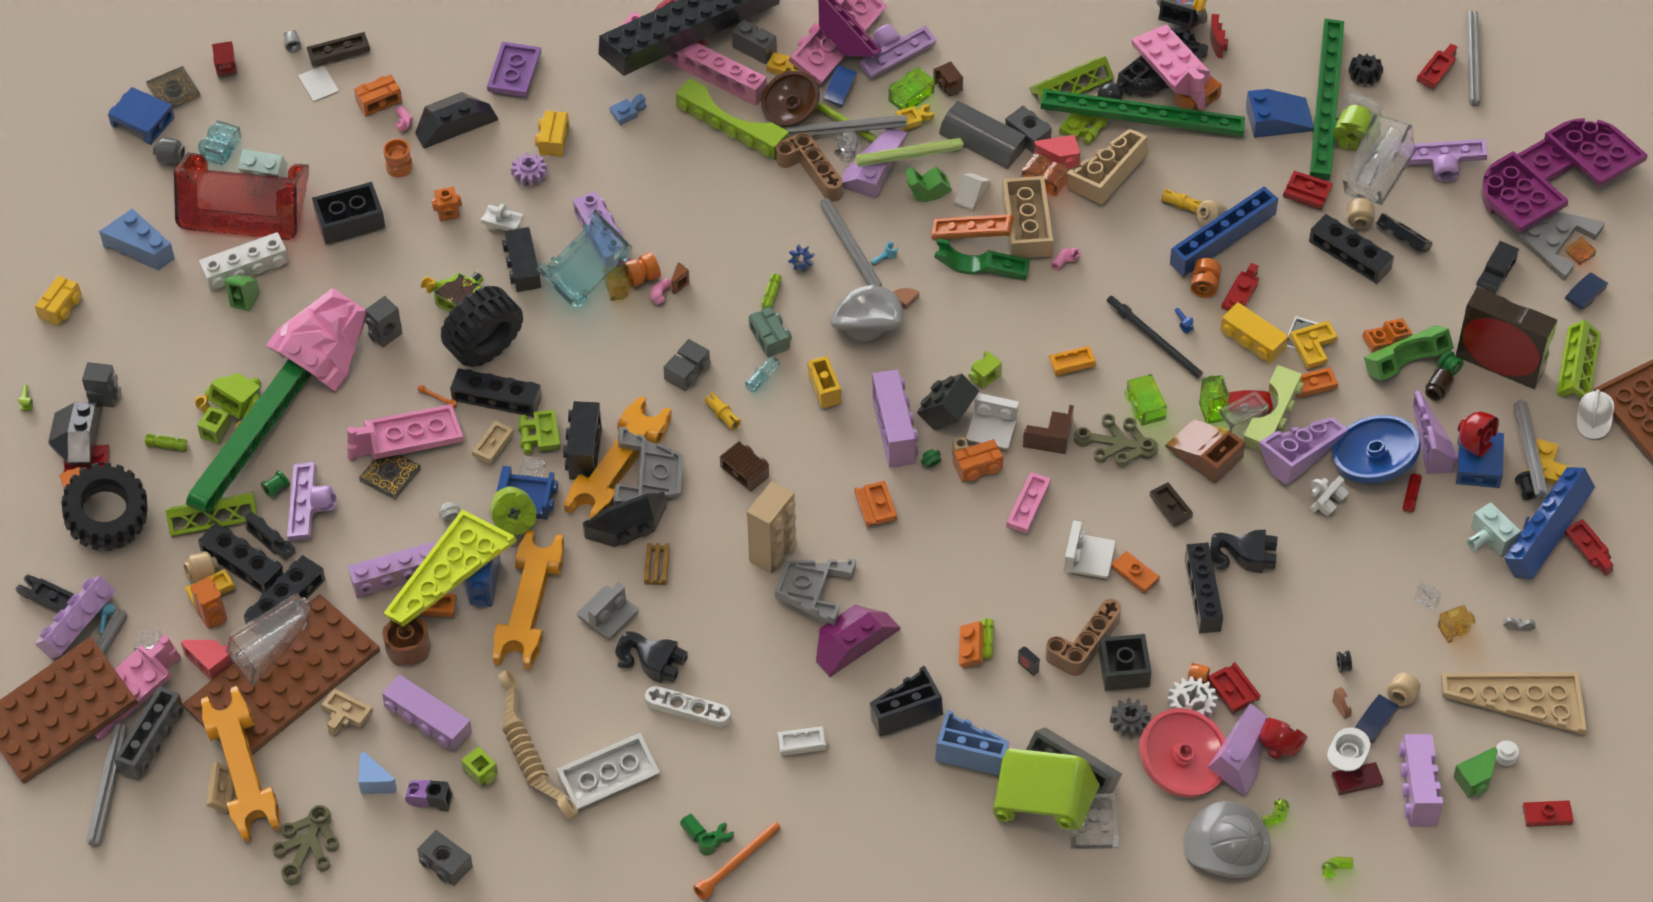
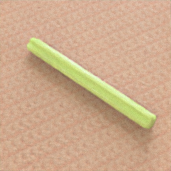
M961 138L859 154L856 155L854 160L858 167L958 151L962 150L964 143Z

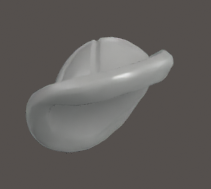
M877 285L862 286L846 294L832 314L830 324L835 329H843L854 340L868 342L877 339L885 331L899 328L903 321V308L899 298L890 290Z
M1228 801L1216 802L1203 808L1190 823L1184 837V851L1187 859L1200 869L1222 877L1243 879L1255 875L1266 864L1270 852V839L1265 824L1253 810L1238 803Z

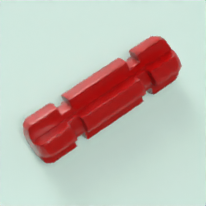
M1410 474L1402 507L1404 511L1411 513L1415 509L1422 479L1420 474Z

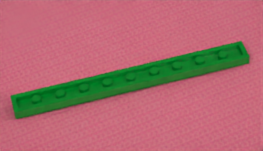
M1325 18L1309 175L1330 180L1344 21Z
M1048 89L1042 90L1040 109L1239 137L1244 135L1245 117Z

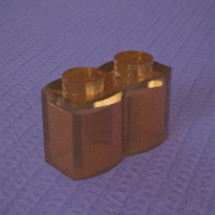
M1035 153L1022 169L1021 177L1044 176L1046 193L1057 196L1067 184L1066 173L1069 169L1063 164L1052 162L1045 155Z

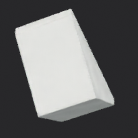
M973 173L963 174L954 205L973 211L991 180Z

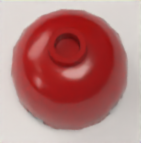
M1474 412L1467 416L1465 420H1461L1458 426L1461 445L1471 454L1483 457L1493 444L1489 442L1491 436L1496 437L1499 419L1490 413Z
M1266 718L1260 732V741L1263 747L1268 750L1267 755L1277 760H1280L1281 757H1294L1301 751L1308 738L1299 729L1294 731L1290 728L1289 724L1274 718Z

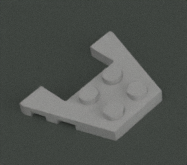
M1556 212L1523 231L1519 236V240L1536 256L1543 258L1546 261V265L1550 269H1555L1559 273L1558 276L1565 281L1574 269L1575 263L1558 255L1559 251L1574 231H1578L1595 240L1603 230L1605 223Z
M621 426L618 435V447L640 451L638 485L635 487L616 483L613 505L646 493L664 492L666 499L679 497L681 494L683 455L659 443L656 445L646 440L645 436L640 434L637 436L629 432L628 428Z
M837 559L828 560L827 563H815V560L786 561L775 589V598L835 625L840 605L819 601L828 575L847 579L852 578L856 567V559H848V562L838 563Z

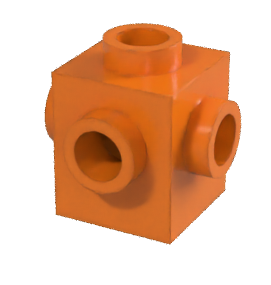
M454 186L434 190L435 199H431L433 211L438 212L439 221L460 218L459 207L462 206L460 194H456Z

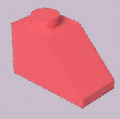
M1075 135L1034 141V157L1059 170L1079 167L1080 151Z
M183 640L181 642L184 655L210 680H213L233 664L231 650L226 645L222 646L217 640Z

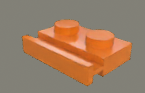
M885 481L864 485L863 488L859 489L857 487L854 488V494L866 528L872 524L880 525L897 520V513Z

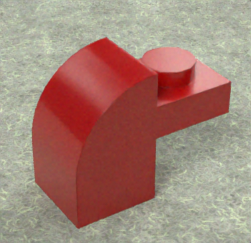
M232 41L212 44L213 61L217 76L237 73Z

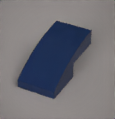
M1590 272L1570 290L1565 300L1583 310L1592 304L1595 296L1606 289L1608 283Z
M1379 694L1365 711L1355 728L1363 731L1369 737V740L1374 743L1384 726L1388 725L1399 705Z

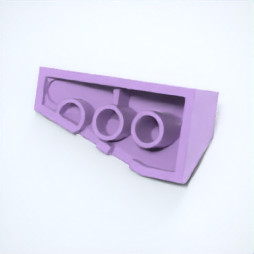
M1331 417L1312 422L1304 428L1299 429L1296 426L1291 428V431L1281 433V431L1274 432L1261 440L1259 447L1270 473L1288 485L1300 477L1348 432V429Z
M1251 703L1247 706L1208 766L1209 769L1243 796L1246 795L1257 776L1263 746L1260 741V732L1265 719H1268L1265 714Z

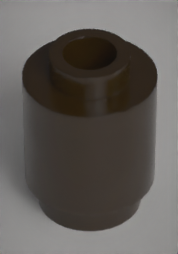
M1446 369L1435 370L1426 385L1425 394L1427 397L1434 401H1439L1445 397L1454 382L1451 372Z

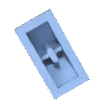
M364 751L360 753L358 783L361 794L394 793L397 791L395 778Z

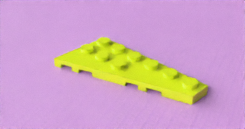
M462 509L385 610V617L404 627L517 541L516 537Z

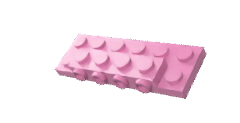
M837 0L865 31L869 29L887 7L881 0ZM815 22L808 31L810 35L808 37L804 35L797 44L799 46L788 61L800 71L809 74L820 86L845 55L837 50L835 43L823 34V30Z

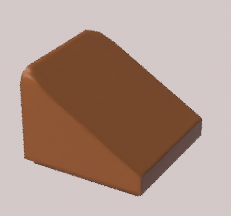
M680 262L677 263L671 279L673 294L678 293L690 283L689 270Z

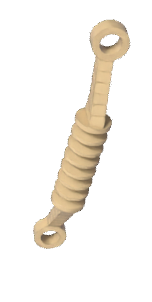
M506 669L498 675L501 684L507 690L502 731L506 735V740L510 742L509 746L513 749L512 753L516 756V761L519 764L520 770L523 771L527 785L556 799L564 816L572 820L579 815L578 809L570 797L551 785L548 778L549 775L541 763V758L537 756L538 752L534 749L535 745L531 742L528 730L524 727V722L517 713L519 684L514 675Z

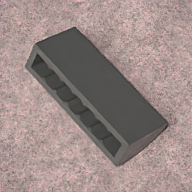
M958 100L945 115L939 131L940 135L948 139L961 138L964 143L963 147L1006 169H1009L1026 148L1025 134Z

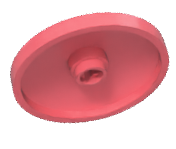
M1187 708L1168 709L1156 715L1144 728L1139 743L1141 763L1149 778L1163 791L1181 798H1197L1211 792L1223 780L1209 769L1208 766L1224 743L1225 737L1217 725L1200 712Z

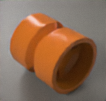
M403 139L389 140L383 147L386 170L393 177H404L411 172L413 167L410 146Z
M652 252L639 256V260L631 259L623 263L625 276L632 288L644 284L646 279L652 281L661 277L659 264Z
M1201 258L1195 262L1190 285L1193 294L1202 298H1210L1216 295L1222 269L1218 261L1211 258Z

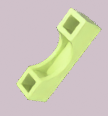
M1277 365L1269 382V393L1275 398L1277 407L1271 414L1265 417L1252 418L1244 434L1246 447L1261 452L1259 447L1261 440L1274 432L1283 431L1287 422L1285 417L1294 408V398L1296 394L1300 395L1304 383L1301 382V373Z

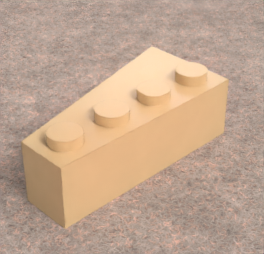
M1132 129L1127 130L1110 142L1109 147L1106 149L1101 148L1096 152V156L1090 160L1085 159L1080 163V167L1075 170L1071 169L1066 173L1068 190L1103 205L1149 153L1147 136Z

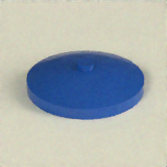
M1375 415L1360 419L1346 427L1348 432L1333 445L1332 449L1335 466L1344 477L1359 483L1374 484L1392 480L1408 471L1419 457L1421 443L1417 430L1407 420L1391 415Z

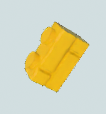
M546 110L543 118H539L538 130H540V134L535 136V146H538L540 155L552 154L553 156H562L564 154L570 125L567 112L558 111L556 113L555 111Z
M58 275L35 305L39 319L49 321L57 326L60 325L63 319L66 320L70 315L72 307L81 301L82 294L79 284Z
M828 356L809 360L807 362L808 377L820 407L824 409L840 404L841 387Z

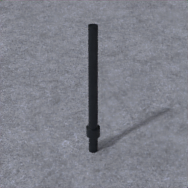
M1112 295L1107 298V302L1117 310L1118 315L1123 319H1128L1197 379L1202 376L1203 372L1138 318L1128 305L1122 304Z

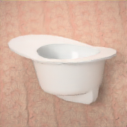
M1598 389L1585 394L1581 398L1577 414V428L1584 437L1600 439L1610 431L1614 413L1612 398Z
M1356 728L1342 729L1335 735L1328 749L1327 757L1329 762L1337 769L1343 771L1359 769L1370 750L1369 737L1363 731Z

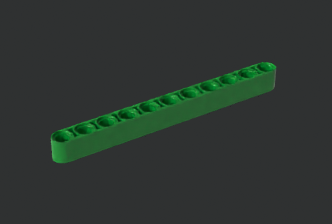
M287 360L190 490L186 499L187 506L207 514L212 511L312 374L291 360Z

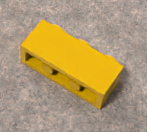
M1239 302L1222 317L1220 330L1226 336L1233 338L1244 348H1248L1257 354L1259 358L1266 360L1270 364L1287 349V334Z

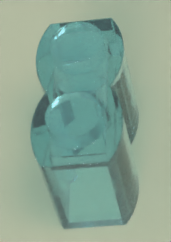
M217 120L208 128L207 136L199 142L198 151L200 152L201 159L224 165L229 159L232 150L236 148L241 139L240 127Z

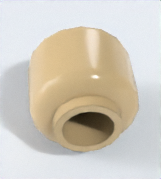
M1364 198L1351 201L1347 207L1348 223L1359 230L1371 226L1374 222L1373 203Z
M1205 200L1198 206L1197 219L1201 225L1205 226L1225 213L1227 208L1222 202Z
M203 551L189 555L186 562L183 563L187 579L197 582L215 574V570L218 569V563L215 556L211 557L208 552Z
M1399 673L1395 675L1388 686L1387 694L1389 699L1395 704L1409 706L1418 696L1421 685L1415 676L1409 673Z

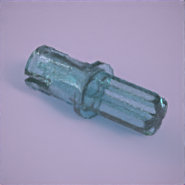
M775 356L769 357L761 367L755 369V373L745 382V387L753 393L756 392L764 381L769 380V375L779 365V360Z

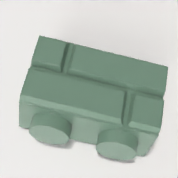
M768 307L748 316L749 328L768 358L789 350L792 336L789 329H784L782 326L783 321L779 313H774L773 309Z

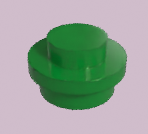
M930 449L923 453L922 465H925L926 468H931L940 463L942 460L940 451Z

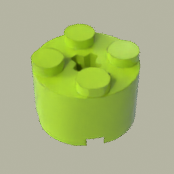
M1359 105L1348 106L1347 109L1342 111L1333 130L1338 147L1343 150L1350 149L1366 153L1372 146L1381 124L1376 114L1374 116L1369 113L1370 110L1366 107Z
M505 487L493 496L489 512L496 527L516 536L527 532L535 524L536 507L527 492L516 487ZM514 508L516 513L511 514L510 509Z

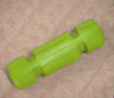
M771 274L770 282L767 284L761 301L762 309L773 307V302L782 282L780 274Z
M149 433L145 437V445L150 447L157 445V448L171 450L177 448L178 451H186L188 446L187 439L184 438L176 440V437L163 435L156 437V434Z
M992 618L982 619V624L984 625L983 659L990 660L993 657L994 620Z

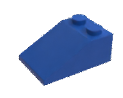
M1271 89L1248 91L1246 110L1254 138L1313 131L1314 125L1305 97Z

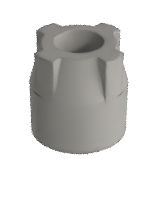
M297 31L284 32L286 50L288 52L300 50L301 42Z

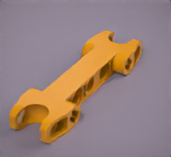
M641 396L625 409L619 418L617 429L619 430L621 426L626 427L629 432L637 436L638 434L646 437V440L656 445L660 444L671 422L672 410L664 408L656 416H645L647 399ZM617 438L591 476L588 478L580 474L572 483L564 502V511L571 514L579 506L588 504L593 506L589 515L591 519L604 509L614 506V488L616 483H620L639 456L640 451L619 448Z
M528 530L520 542L515 559V569L523 570L509 624L498 623L493 637L494 665H501L505 655L509 652L518 651L523 654V669L530 670L538 657L543 640V630L535 629L549 574L560 575L564 563V535L557 534L550 546L540 548L535 545L534 531Z
M235 686L230 690L232 702L224 710H215L208 696L201 699L202 720L210 741L219 738L221 740L237 799L227 802L232 821L235 823L241 838L246 843L251 841L250 827L257 818H268L274 832L281 830L280 807L272 786L265 789L261 787L245 733L246 728L255 725L254 719L241 691Z

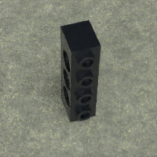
M1325 214L1311 228L1310 243L1375 284H1378L1392 269L1393 255L1375 245L1371 240L1362 237L1353 229L1346 227L1337 219Z
M458 368L450 387L451 397L456 402L534 417L533 412H537L542 398L540 384L531 381L515 380L511 377L495 376L491 373L475 372L471 369Z
M215 523L198 540L201 552L206 551L211 557L215 556L220 566L261 593L268 591L274 585L276 579L284 574L283 566L275 559L271 560L261 549L253 548L247 540L242 537L238 538L226 526L222 527Z
M1209 542L1186 544L1185 564L1199 634L1221 632L1223 613Z
M304 555L294 561L289 569L276 579L274 585L268 591L263 592L260 599L246 610L244 614L246 627L263 639L288 620L325 581L323 568Z

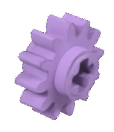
M526 152L525 157L518 155V161H512L511 175L514 176L515 182L521 180L522 186L526 182L533 186L534 181L540 184V177L546 178V172L548 171L547 163L544 162V157L538 159L537 153L530 156Z

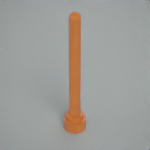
M775 822L711 878L700 880L693 886L696 895L706 901L713 895L714 887L780 830V824Z

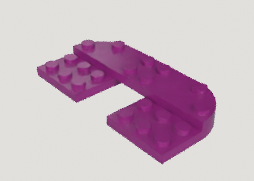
M1585 118L1569 120L1546 132L1543 140L1516 154L1513 151L1491 164L1484 174L1481 191L1482 201L1491 214L1494 212L1498 213L1520 234L1568 206L1569 200L1548 181L1576 166L1600 188L1645 162L1648 154L1619 129L1601 120H1597V123L1592 121L1585 122Z

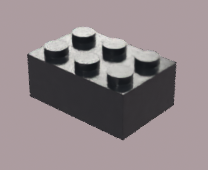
M372 182L312 197L314 213L325 244L386 228L383 211Z
M574 401L573 409L568 411V423H570V427L566 428V440L568 442L563 448L565 471L569 472V480H575L580 474L589 478L596 469L602 433L600 402Z

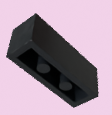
M525 227L504 231L506 240H502L503 251L508 252L509 255L505 256L507 269H512V272H509L511 285L515 284L516 292L541 288L540 273L530 228Z

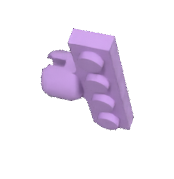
M885 24L875 31L873 37L874 42L882 52L876 56L862 59L859 66L871 80L936 45L937 40L926 26L903 37L898 34L892 25Z
M1485 139L1402 145L1404 166L1432 164L1434 166L1435 178L1441 182H1451L1459 176L1460 162L1487 160Z
M315 462L293 464L287 538L290 542L311 539L313 515L317 512L332 511L336 507V494L332 490V486L315 487L317 473Z

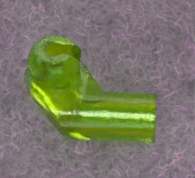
M1282 798L1276 799L1274 801L1273 813L1261 817L1266 827L1285 821L1289 811V804L1286 800Z
M1353 857L1330 858L1322 864L1323 877L1333 878L1335 870L1338 868L1352 869Z

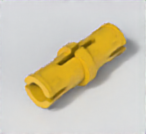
M1166 188L1161 196L1162 202L1177 206L1180 210L1185 209L1197 213L1198 206L1203 202L1188 197L1185 193L1179 194Z
M714 392L710 393L713 398L707 395L704 402L715 412V416L718 419L723 420L730 430L736 429L733 425L737 428L741 425V420L731 411V407L728 404H724Z

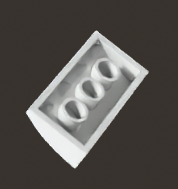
M641 732L556 770V775L566 795L570 797L578 810L660 774Z

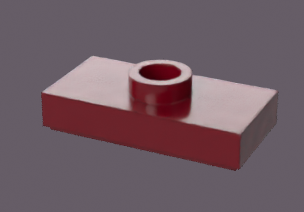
M1376 762L1362 765L1354 771H1334L1331 775L1338 795L1383 786L1384 782Z

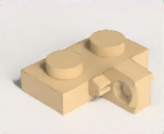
M333 689L321 704L322 710L330 713L329 719L331 720L327 724L328 732L335 736L342 730L343 726L348 727L349 724L361 728L373 713L371 706L336 689Z

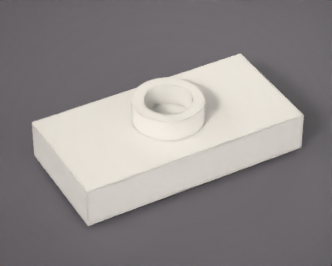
M823 726L777 732L781 756L826 750Z

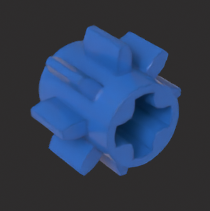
M799 244L796 247L797 252L794 250L789 252L793 257L789 259L788 263H793V270L801 268L804 272L806 264L808 266L814 264L810 259L815 254H810L808 251L809 246L801 248ZM800 255L804 256L802 262L799 261Z

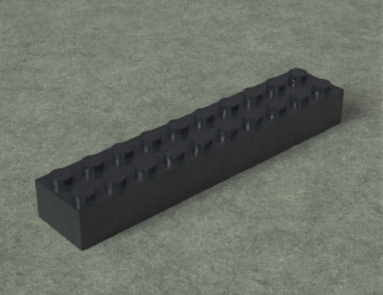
M677 0L599 35L598 55L621 75L625 76L740 23L743 19L746 20L779 5L780 0Z

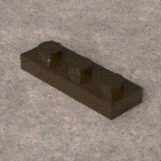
M365 32L311 45L306 47L311 65L316 66L369 52L370 46Z

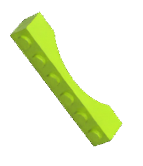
M691 78L675 93L676 106L681 111H686L696 119L708 123L714 129H719L729 137L739 140L747 147H751L773 160L776 159V145L789 138V131L774 123L749 122L727 114L713 102L707 87Z

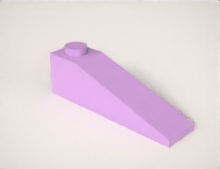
M896 128L885 129L861 154L901 148L908 134ZM854 160L846 168L842 176V188L878 198L895 161L858 167Z
M1415 391L1413 408L1426 473L1453 472L1454 464L1458 463L1457 451L1453 450L1450 438L1421 392Z

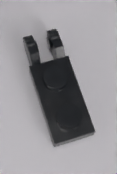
M29 574L23 579L33 588L30 589L21 584L15 588L16 592L25 598L57 613L62 609L65 610L69 605L67 602L74 595L55 584Z

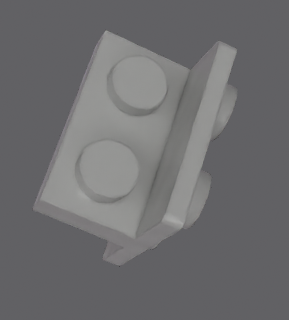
M618 582L612 588L607 585L604 586L577 612V617L607 639H612L639 612V608L626 599L625 586Z

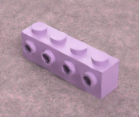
M596 191L573 199L574 213L606 271L623 266L624 262L630 260L631 248L628 242H624L621 229L619 227L616 228L612 213L607 212L604 199L599 198Z
M435 542L349 565L348 569L356 598L406 584L433 549Z
M101 575L93 579L91 577L88 578L81 586L83 589L69 599L67 602L69 605L65 610L62 609L53 618L55 621L52 625L44 628L39 634L40 638L35 645L50 659L62 655L116 592Z
M400 674L382 693L384 706L391 713L396 712L406 723L419 727L423 734L426 736L431 735L445 748L449 747L455 751L472 733L469 719Z

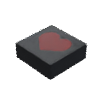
M1023 646L1018 650V663L1032 676H1035L1039 672L1040 659L1027 647Z

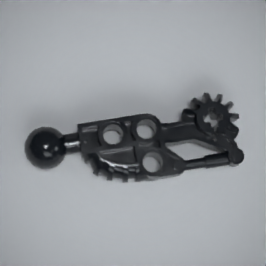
M1173 26L1171 30L1198 59L1207 56L1208 46L1196 42L1194 34H1191L1190 29L1184 30L1182 26L1180 28ZM1139 56L1118 73L1116 84L1106 83L1102 85L1097 96L1123 100L1124 92L1128 96L1136 93L1144 96L1145 94L1152 95L1153 92H1159L1163 88L1170 87L1142 56Z

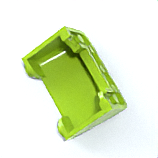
M1007 749L1001 763L993 813L997 820L1002 822L1013 821L1016 812L1054 816L1061 828L1065 830H1080L1100 785L1089 763L1079 756Z

